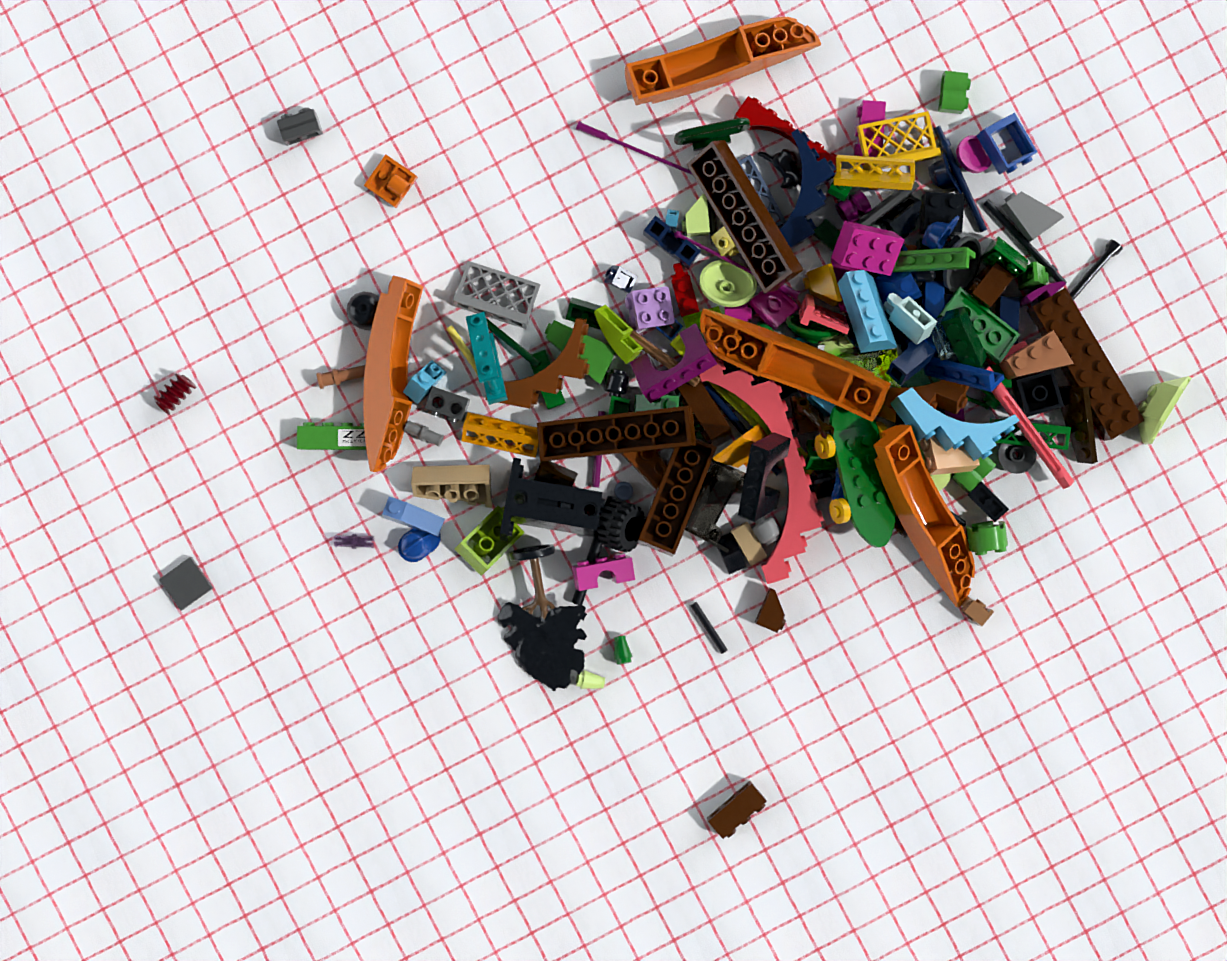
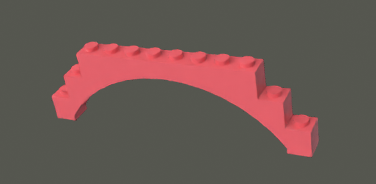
M715 357L717 365L699 375L701 382H711L735 394L760 416L771 433L775 432L791 438L788 456L783 459L788 484V504L785 522L774 550L767 561L761 564L767 584L789 578L788 572H791L788 561L784 562L785 558L806 552L804 547L808 545L805 536H800V533L822 527L821 522L824 519L821 510L817 511L815 506L818 500L815 492L810 490L809 485L812 482L809 473L805 474L803 469L806 463L803 455L799 456L797 448H800L797 437L793 438L791 432L794 426L791 418L787 419L785 413L788 411L786 401H781L779 393H782L780 383L769 380L752 386L751 382H754L752 373L743 369L724 375L723 371L726 370L722 359L719 360L718 357Z

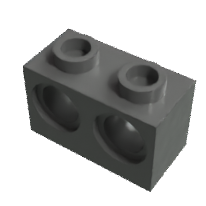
M432 386L425 408L429 410L428 414L437 417L442 414L447 416L446 420L458 423V420H464L470 399ZM438 397L442 398V406L435 408L433 401ZM454 404H460L461 411L458 414H453L451 411Z

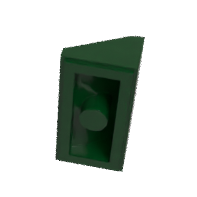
M572 298L569 303L566 320L575 322L576 318L587 319L586 324H589V327L601 330L594 311L602 306Z

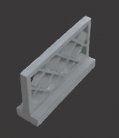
M468 261L457 293L454 295L453 305L474 313L485 312L486 317L526 329L540 284ZM470 267L478 269L481 275L471 279L468 274ZM491 274L496 275L499 281L489 285L485 277ZM483 278L487 287L477 291L473 283ZM512 280L517 287L507 291L504 282ZM471 284L474 293L470 295L462 294L463 287ZM501 284L505 293L495 297L491 288ZM526 286L534 287L533 294L525 297L522 288ZM489 290L493 298L488 301L482 300L479 294ZM519 290L523 299L513 303L509 294ZM507 296L511 304L506 307L500 306L497 300ZM525 302L528 306L527 313L518 312L516 305Z

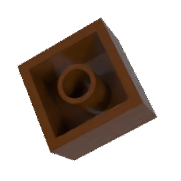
M994 263L991 266L988 264L976 276L979 279L971 283L965 291L989 309L1015 276L998 263Z

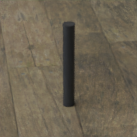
M695 602L690 605L721 654L726 652L728 649L699 604Z

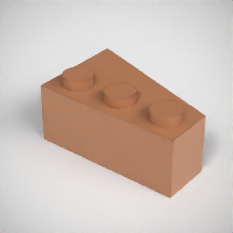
M1053 330L1043 334L1002 360L999 366L1007 380L1065 367L1074 363Z

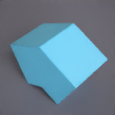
M667 210L665 223L672 229L677 228L679 211Z

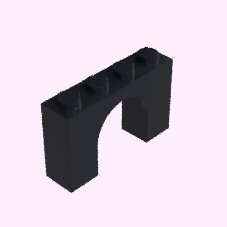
M774 432L751 444L738 516L755 522L777 509L780 491L765 484L772 467L778 461L788 456L791 438Z

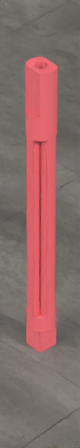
M990 366L984 368L985 370L993 371ZM1001 382L992 391L993 395L1001 403L1009 416L1015 414L1020 421L1016 423L1017 427L1043 460L1063 489L1070 487L1074 480Z

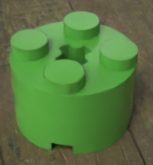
M993 521L971 524L972 528L966 526L969 550L975 552V555H985L987 551L995 550V552L1007 551L1008 540L1004 521H999V524H993Z

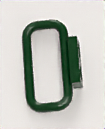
M736 118L685 129L675 134L674 142L677 145L692 143L693 151L704 149L712 141L725 140L727 144H730V135L747 130L750 121L748 118Z

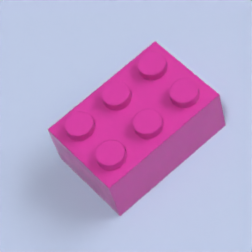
M844 221L831 258L841 266L891 276L905 239L893 231Z

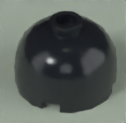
M365 291L356 293L351 297L347 304V315L351 323L359 329L371 330L380 297L372 292Z

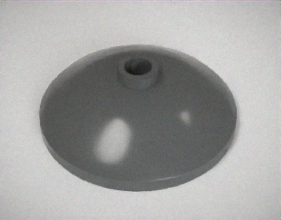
M963 237L951 247H968L976 255L975 259H969V269L943 270V282L949 292L955 293L959 287L966 290L977 275L981 262V246L974 237Z

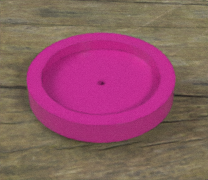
M976 135L967 136L958 144L956 156L959 164L966 171L981 173L991 166L992 162Z

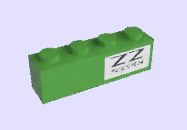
M304 422L303 426H297V449L366 450L364 423H360V426H353V423H341V426H334V423H322V426H315V423Z

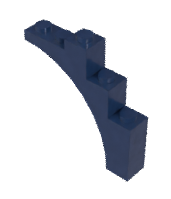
M796 129L791 134L798 146L802 163L801 190L794 210L786 223L779 229L791 249L816 234L814 230L817 228L811 218L808 220L807 217L826 205L824 200L827 199L823 191L816 188L835 176L834 171L837 170L832 160L827 161L825 157L820 161L817 160L820 158L815 148L810 149L807 144L810 141L804 131L800 132L799 129Z

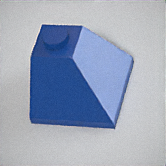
M892 272L891 276L881 274L874 278L883 305L885 301L887 302L889 293H894L902 299L909 296L915 300L922 296L911 272Z

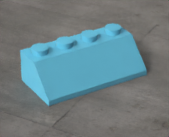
M865 270L846 272L837 284L860 352L896 348L897 345L874 278Z

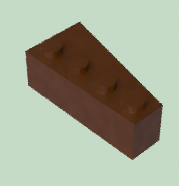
M701 381L696 387L686 382L673 390L675 394L679 393L682 397L680 401L683 406H691L693 408L694 424L699 425L702 430L700 433L705 441L718 447L733 438L731 427Z

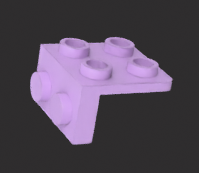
M668 287L636 290L626 295L625 306L629 309L630 314L628 323L635 332H640L645 328L672 325L675 322Z

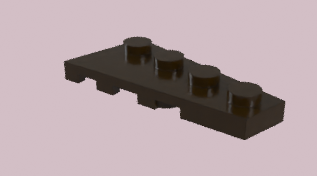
M1058 386L1064 407H1060L1066 426L1071 427L1070 440L1077 462L1094 464L1098 460L1089 387Z

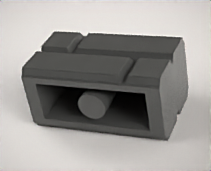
M303 108L299 110L298 114H285L281 116L280 120H277L282 139L287 146L323 134L314 109Z

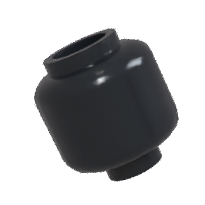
M611 369V372L605 374L603 389L609 392V396L620 397L621 394L628 392L630 377L626 375V371Z

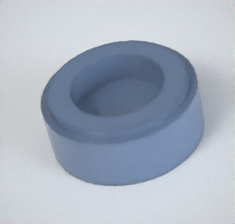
M624 481L619 482L614 489L615 496L622 501L630 499L633 495L632 485Z

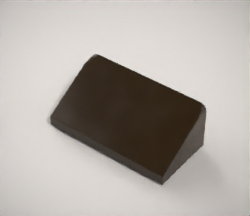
M541 461L534 480L573 487L578 473L551 461Z

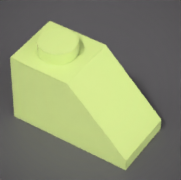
M705 194L700 196L685 214V220L681 221L682 232H686V237L705 236L710 233L708 205Z

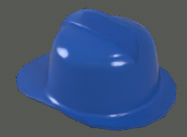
M956 216L950 223L935 222L928 226L922 239V244L930 249H943L947 238L959 220V216Z
M412 528L399 540L398 551L400 556L408 562L422 560L439 546L441 534L437 537Z

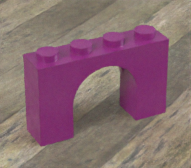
M696 323L679 333L685 345V354L675 367L665 371H658L655 363L647 353L630 362L641 392L650 403L717 365L715 357L706 345L707 342Z

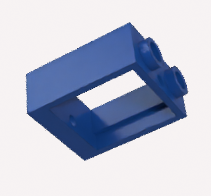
M1015 112L986 127L976 135L999 175L1007 172V174L1013 172L1020 163L1022 166L1028 164L1033 160L1032 156L1037 153L1035 146ZM1007 128L1022 154L1021 157L1010 163L1006 162L992 138V135Z

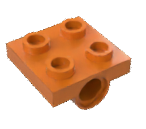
M385 154L364 186L397 208L418 177Z

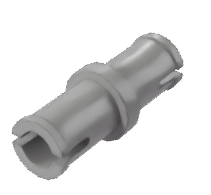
M408 421L404 428V432L419 437L421 441L426 440L438 447L444 439V435H440L429 430V427H422L411 421Z

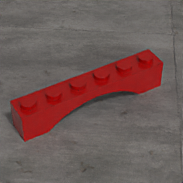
M748 96L736 112L734 119L748 118L750 121L748 130H763L779 134L798 148L791 134L796 130L793 128L792 123L777 117L778 114L770 108L767 110L757 98ZM810 140L807 142L810 149L815 148L820 158L817 159L818 161L825 157L827 161L832 160L836 167V154L828 153L824 150V146L817 141L813 142Z

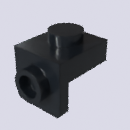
M818 471L814 473V476H810L812 492H815L817 500L831 496L833 491L831 480L833 477L830 473Z

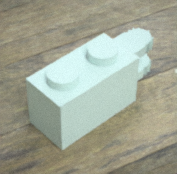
M889 293L887 302L885 301L883 305L884 310L890 315L889 320L916 345L930 336L937 323L930 314L909 296L902 299L894 293Z

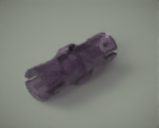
M352 534V536L335 535L334 540H342V542H334V546L352 547V549H357V547L374 548V543L367 541L375 540L374 536H357V534Z

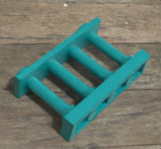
M485 312L466 316L478 379L480 383L484 382L488 404L508 400L494 335L489 333Z

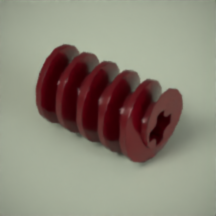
M175 373L177 381L170 379L169 381L172 386L165 384L164 387L167 391L159 390L161 397L153 396L156 404L168 415H170L168 409L174 411L176 409L174 404L180 405V399H186L185 393H192L190 387L197 388L183 374Z

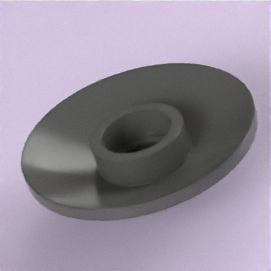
M1015 435V438L1018 441H1022L1026 438L1024 436ZM1001 443L999 446L998 460L1001 466L1010 473H1024L1031 469L1036 461L1037 452L1032 446ZM1014 451L1018 453L1017 458H1014L1012 456V453Z

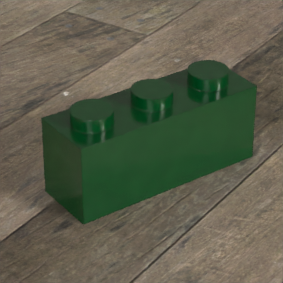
M965 306L946 311L941 324L959 363L981 368L987 355Z

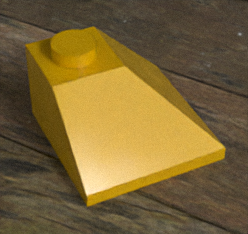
M832 263L806 272L803 284L811 295L832 307L837 306L842 301Z

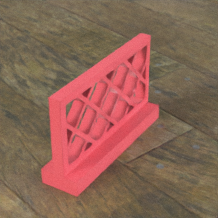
M806 293L799 309L801 324L808 326L809 321L812 320L848 334L849 325L846 316L815 304L814 297Z

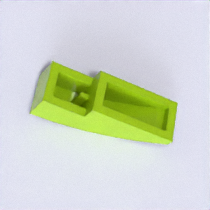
M606 304L596 309L594 313L597 322L612 349L626 364L635 360L643 347L630 336L633 329Z

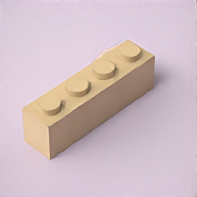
M490 465L413 467L411 480L413 497L433 500L445 498L449 502L456 503L459 500L468 502V505L476 506V503L485 504V507L492 508Z

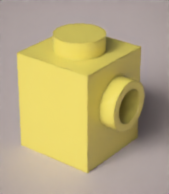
M724 226L711 236L721 256L730 255L732 257L739 253Z

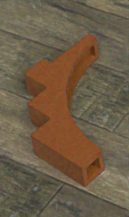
M576 318L566 347L556 360L544 370L524 379L504 381L508 400L498 403L530 409L538 402L539 394L536 393V390L557 394L559 390L563 389L564 379L562 376L578 379L585 378V375L589 373L590 364L587 363L588 359L582 358L581 355L585 352L586 344L583 343L584 335L587 336L589 324H586L587 319Z
M940 380L924 386L910 387L934 409L939 407L954 414H957L961 408L963 409L968 401L966 392L969 386L946 380ZM889 387L878 416L896 423L900 417L890 403L910 388Z

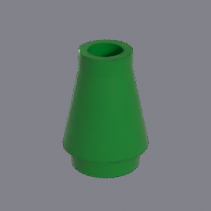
M626 636L614 637V660H616V664L631 663L633 656L626 641Z

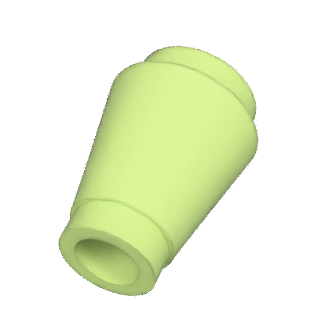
M583 670L579 675L577 674L576 686L580 687V689L604 688L605 677Z

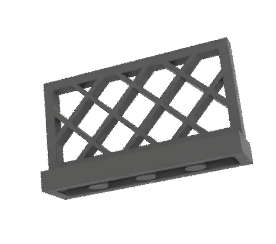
M915 181L912 190H896L855 223L872 226V224L879 225V227L883 226L881 217L912 195L919 187V184Z

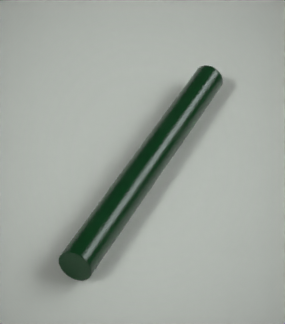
M486 318L488 329L535 368L539 367L541 362Z

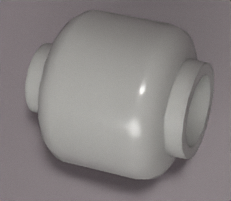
M764 516L755 521L756 525L753 527V532L761 544L766 543L769 545L780 538L781 529L773 517L766 519Z

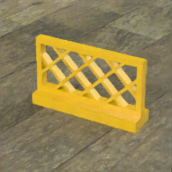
M929 111L862 124L856 127L862 154L865 157H869L868 150L870 146L879 151L876 157L914 159L915 163L934 159L941 155L940 147H936ZM924 117L925 122L923 130L915 125L917 119ZM901 121L909 125L906 133L897 128ZM883 125H887L892 129L888 137L880 132ZM869 128L874 132L871 140L864 136L863 129ZM912 128L920 133L917 140L908 135ZM894 132L903 137L899 144L891 139ZM877 135L886 140L881 148L873 143ZM922 136L928 138L929 147H924L919 143ZM905 139L914 144L910 151L902 147ZM888 143L896 148L891 155L884 150ZM868 163L862 166L863 170H870L872 168ZM887 164L879 166L881 170L890 168Z

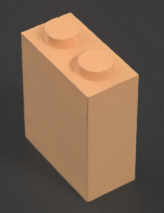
M935 436L928 440L925 438L921 439L920 447L924 452L925 465L930 475L971 472L980 465L979 460L974 461L963 446L956 450L952 447L945 451Z

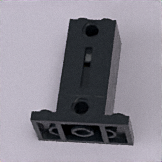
M513 458L500 540L508 541V536L512 537L514 523L594 537L598 528H601L599 520L602 521V517H599V513H602L605 504V498H602L603 492L523 479L524 465H521V459ZM521 499L524 503L519 504L516 500ZM585 511H590L593 515H587Z

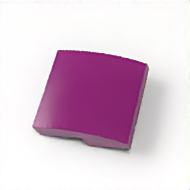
M1064 281L1055 282L1030 292L1020 298V307L1032 302L1036 298L1041 302L1051 297L1064 287L1066 283Z

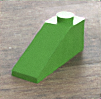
M1038 262L1028 264L1027 270L1017 276L1018 290L1038 289L1045 286L1049 280L1048 272H1045V266Z

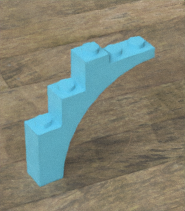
M913 388L905 391L890 403L905 425H911L917 441L923 438L928 440L935 436L945 451L952 447L956 450L963 446L974 461L980 457L984 460L992 454L991 449L996 446L995 442L1002 438L1000 434L1004 432L1007 435L1015 429L1014 425L1020 421L1014 414L994 423L974 424L962 422L934 409Z

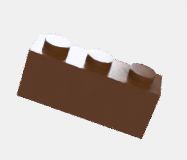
M749 781L707 817V821L722 839L726 836L729 838L736 832L735 828L740 824H746L751 819L750 816L755 811L757 813L766 806L764 803L767 800L756 786Z

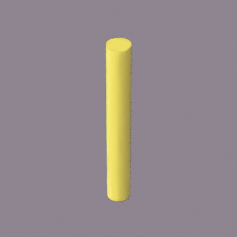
M452 325L446 329L477 373L473 354Z

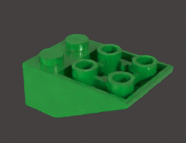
M999 236L991 242L981 255L982 263L985 266L998 263L1015 277L1027 270L1028 259Z

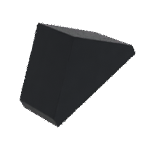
M731 532L714 539L729 575L747 567L741 550Z

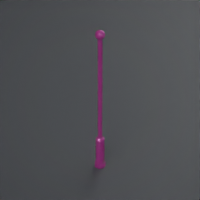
M581 121L577 124L576 130L583 131L602 140L612 141L693 175L689 169L612 138L607 133L588 126Z
M675 231V238L687 239L693 245L752 274L749 268L725 256H721L710 248L682 235L680 231ZM786 285L778 289L795 300L800 294V291H796Z

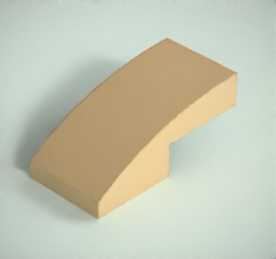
M747 521L730 530L750 566L767 557Z

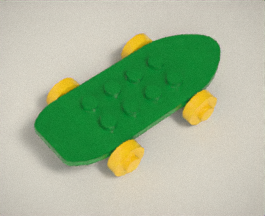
M836 405L833 407L829 419V425L834 427V435L827 433V439H824L819 434L814 442L816 453L821 459H828L835 455L844 498H837L831 501L829 506L830 515L837 524L846 523L850 519L858 534L869 545L880 548L887 545L891 538L896 514L874 461L878 457L874 444L882 438L881 432L887 428L882 422H876V419L871 422Z

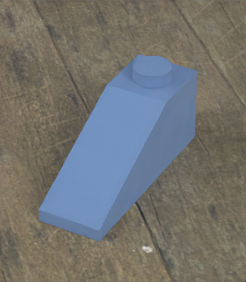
M390 496L382 513L385 519L439 537L445 518Z

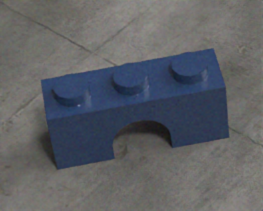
M655 215L644 229L643 235L689 269L700 255L701 250L687 239L675 238L674 232L670 229L671 227Z

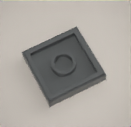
M189 557L159 579L181 611L214 588L192 557Z

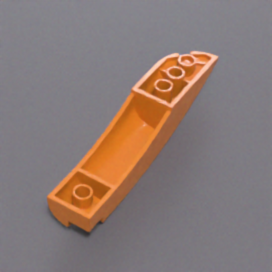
M775 17L739 26L735 30L677 51L628 63L625 66L626 84L628 91L632 93L635 105L648 102L654 104L750 75L820 46L821 42L817 34L808 25L804 26L797 22V19Z
M394 275L388 286V294L382 292L380 294L371 328L365 364L363 416L365 443L371 472H379L387 467L386 463L395 457L400 447L412 402L409 401V397L403 391L408 384L410 340L424 286Z
M705 308L702 310L700 318L701 333L704 335L708 348L720 359L758 377L761 376L819 397L871 422L878 415L891 383L874 376L875 373L775 331Z
M911 425L890 427L881 432L882 438L874 444L878 456L874 461L882 483L903 528L918 554L949 599L959 608L970 593L971 578H974L975 575L974 558L969 550L963 526L957 522L937 490L924 463Z

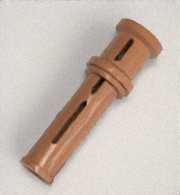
M365 365L340 371L333 369L331 372L322 374L320 372L316 373L320 389L334 384L339 386L341 382L364 377Z

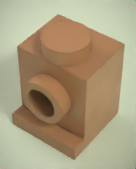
M970 597L965 599L960 610L981 627L994 613L992 609H984L986 605L978 599L976 601L972 600Z

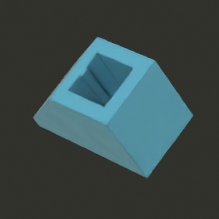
M431 360L410 379L403 393L418 404L430 393L432 386L435 387L446 374V371Z

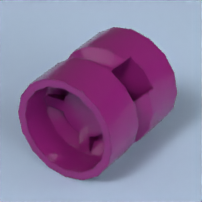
M857 190L849 195V199H845L844 202L841 200L835 204L841 219L849 222L856 221L858 215L863 216L872 210L869 200L861 190Z

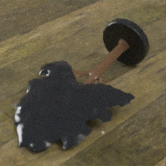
M553 544L520 548L509 552V559L511 561L530 560L535 598L532 604L522 608L511 602L505 603L498 614V622L503 628H506L508 625L511 626L510 631L504 635L503 639L511 646L512 650L516 651L515 658L518 660L519 666L528 675H531L533 679L539 680L552 689V691H556V688L565 689L571 683V670L576 671L579 675L584 669L583 650L575 649L574 644L577 643L578 639L585 640L587 637L584 630L581 628L576 629L580 620L584 621L587 614L585 613L586 607L583 605L555 607L552 602L546 599L539 558L554 554L555 547ZM537 605L540 606V617L533 616V610Z

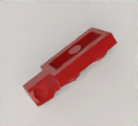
M681 262L673 264L675 274L671 275V283L681 318L699 313L688 271L683 272Z

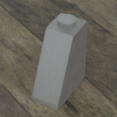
M1022 191L1017 195L1013 192L1004 199L1006 203L1001 206L1019 232L1029 242L1064 218L1061 213Z

